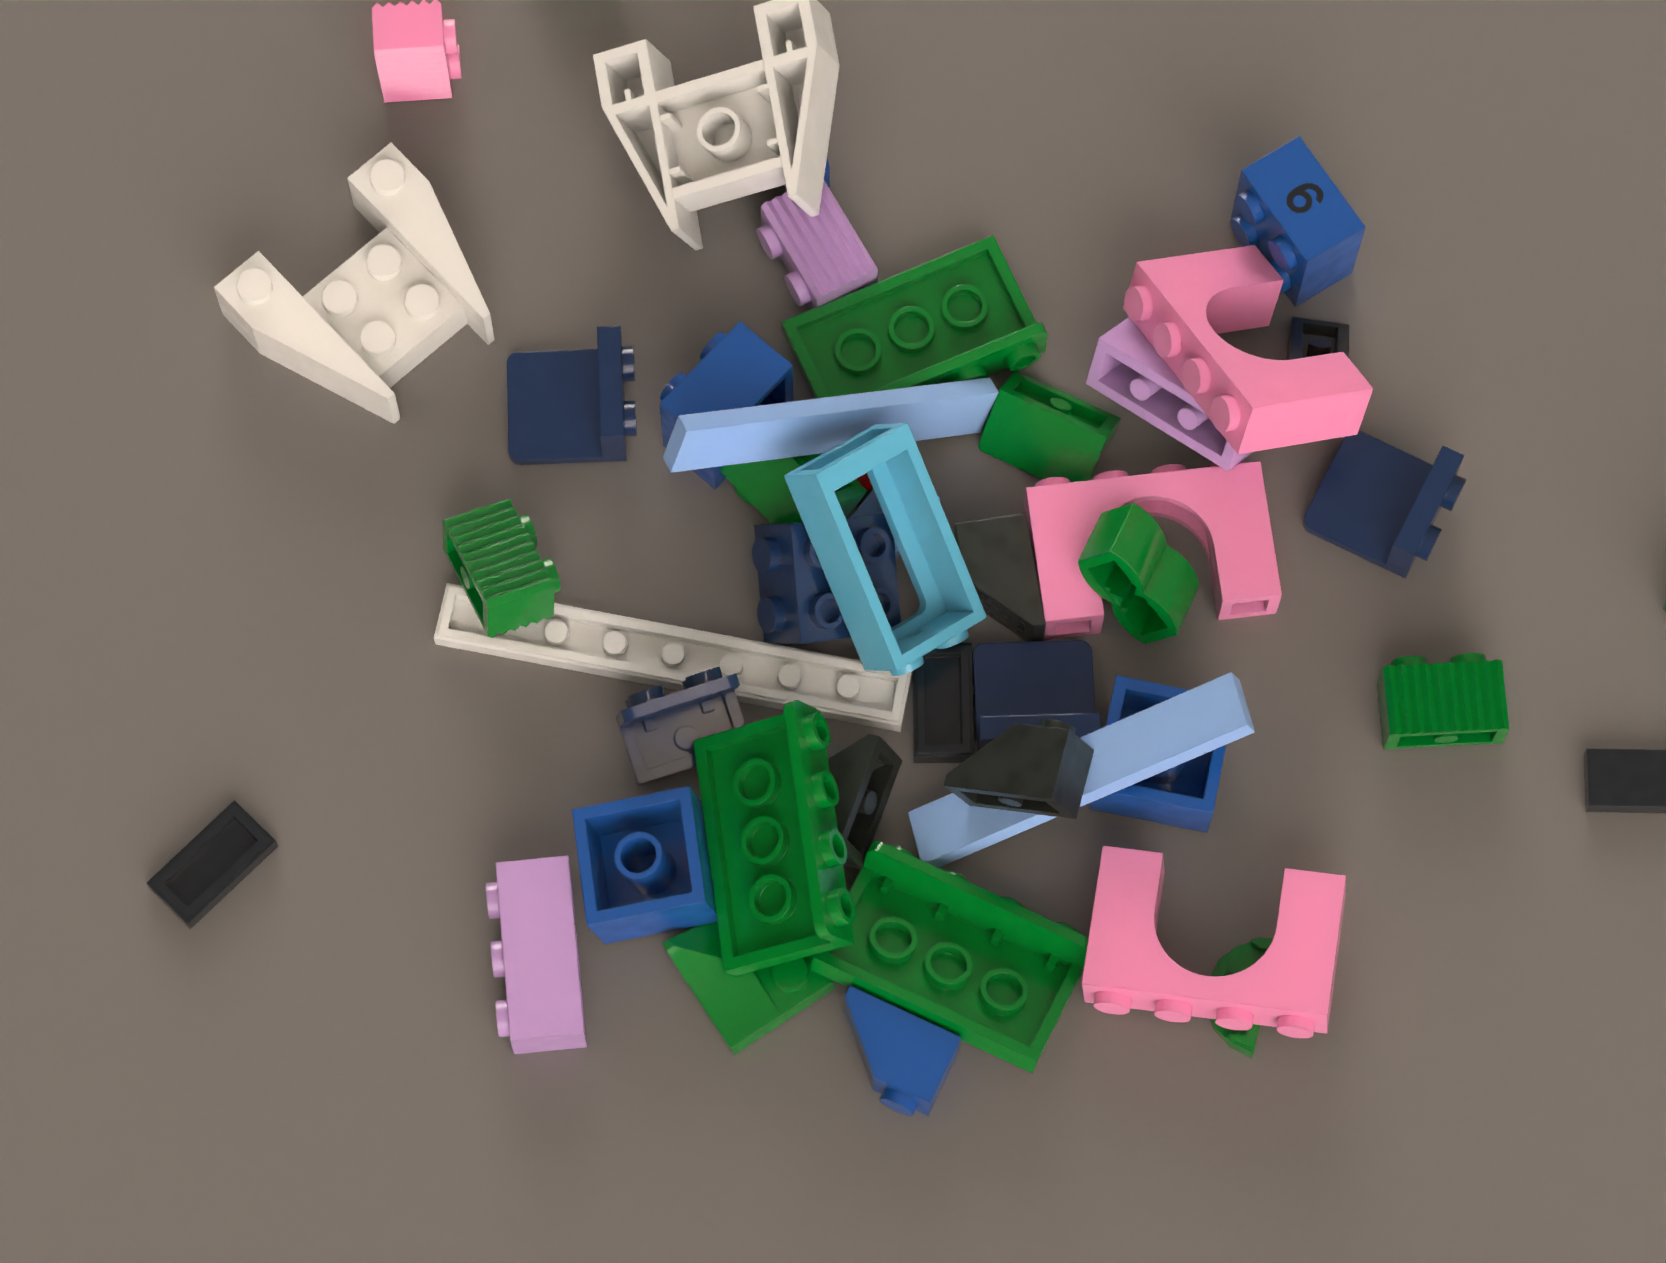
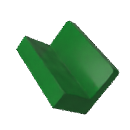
M1015 371L999 390L978 443V448L988 455L1041 479L1064 477L1068 478L1070 482L1088 481L1092 478L1102 452L1113 439L1121 418L1019 371Z

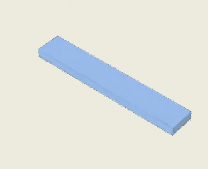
M980 378L679 415L663 459L670 472L673 473L820 454L829 451L876 424L908 423L915 441L980 433L999 392L990 378Z
M1230 672L1080 737L1094 750L1080 807L1254 733L1255 730L1240 680ZM954 793L908 812L920 860L937 868L1056 818V816L969 806Z

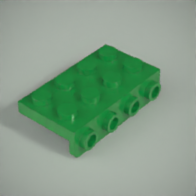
M994 235L781 321L783 335L814 399L988 378V375L1005 368H1009L1010 371H1018L1029 367L1039 360L1041 354L1046 352L1048 337L1043 323H1036Z
M799 700L785 703L783 714L693 740L724 972L734 976L854 944L851 924L855 921L856 911L852 896L846 889L843 864L847 861V848L843 836L838 831L835 806L839 801L837 783L829 771L826 750L831 741L830 730L820 710Z
M880 841L873 842L866 854L863 868L849 891L856 911L855 921L851 924L854 944L815 954L810 970L848 988L849 986L855 987L960 1036L961 1041L1033 1073L1084 971L1088 937L1067 923L1054 922L1026 909L1013 898L998 896L976 886L959 873L944 871L924 862L902 847L890 846Z

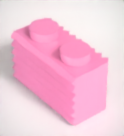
M422 0L419 5L411 1L407 6L401 1L396 6L388 2L384 7L376 3L372 7L374 57L384 103L452 98L451 79H462L460 46L457 44L455 19L444 20L442 5L438 0H433L430 4Z

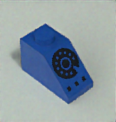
M849 986L845 995L844 1011L872 1089L882 1094L879 1099L882 1104L898 1113L913 1116L916 1110L929 1116L958 1056L961 1037L855 987Z

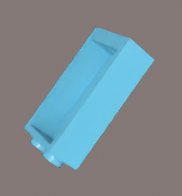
M908 423L873 425L784 475L864 670L890 671L892 676L909 673L924 664L923 655L935 648L944 649L964 641L969 637L967 629L987 618ZM867 473L920 602L919 609L914 615L892 628L834 492Z

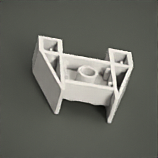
M771 0L753 6L763 59L676 86L674 85L670 60L647 39L593 55L601 106L670 230L695 251L703 249L697 210L786 184L788 197L810 217L819 215L840 65L830 13L818 0Z
M390 142L347 178L354 207L379 232L377 236L303 297L259 251L218 283L214 289L222 314L260 354L395 424L401 419L395 393L390 389L395 383L466 324L487 345L492 343L495 338L490 312L429 180Z

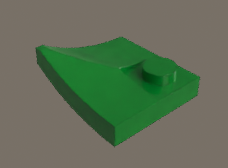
M717 922L696 926L662 943L664 949L734 1055L836 988L831 979L810 970L814 955L738 976L724 972Z

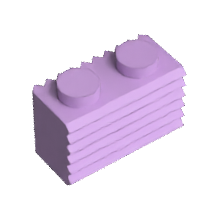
M825 181L823 182L820 211L817 216L810 217L788 197L787 191L781 196H776L771 201H766L761 205V227L756 229L757 236L768 257L771 260L780 257L785 268L789 271L784 276L785 283L798 306L807 303L808 307L813 309L877 283L878 268Z

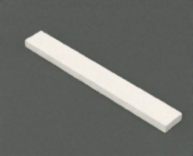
M450 583L446 584L434 634L435 645L653 686L662 685L664 688L679 691L684 690L682 682L686 680V677L720 667L723 677L737 673L740 686L734 691L738 702L783 710L785 703L799 700L820 710L824 718L901 732L912 677V671L903 675L892 676L890 671L864 670L861 660L554 603V615L549 620L543 618L539 623L531 622L527 627L520 626L516 631L509 629L505 634L498 633L494 638L487 636L463 587Z

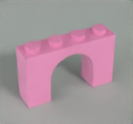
M1255 245L1136 262L1130 286L1125 293L1124 311L1237 455L1358 434L1373 387L1344 352L1292 360H1272L1245 353L1228 344L1217 335L1265 327L1270 324L1284 279Z
M1242 460L1229 471L1214 462L1209 467L1186 469V466L1182 464H1168L1153 469L1151 474L1128 476V473L1125 471L1114 470L1100 473L1093 480L1070 482L1068 478L1051 477L1038 481L1035 487H1026L1023 509L1026 514L1046 622L1044 640L1101 634L1104 620L1102 597L1085 581L1080 572L1078 560L1100 514L1131 503L1140 506L1151 516L1166 518L1181 524L1192 532L1202 544L1209 562L1218 620L1277 613L1282 591L1261 461L1245 463Z
M1111 846L1102 847L1082 977L1085 1003H1093V1007L1098 1011L1116 1015L1128 1014L1130 1008L1155 1011L1154 1015L1157 1018L1170 1022H1188L1191 1020V1016L1216 1019L1215 1023L1231 1030H1249L1252 1028V1024L1277 1027L1278 1033L1292 1038H1310L1314 1035V1032L1328 1033L1346 896L1345 875L1285 868L1276 932L1268 950L1256 963L1241 972L1227 976H1204L1188 971L1174 962L1166 954L1158 940L1156 933L1165 877L1163 853Z

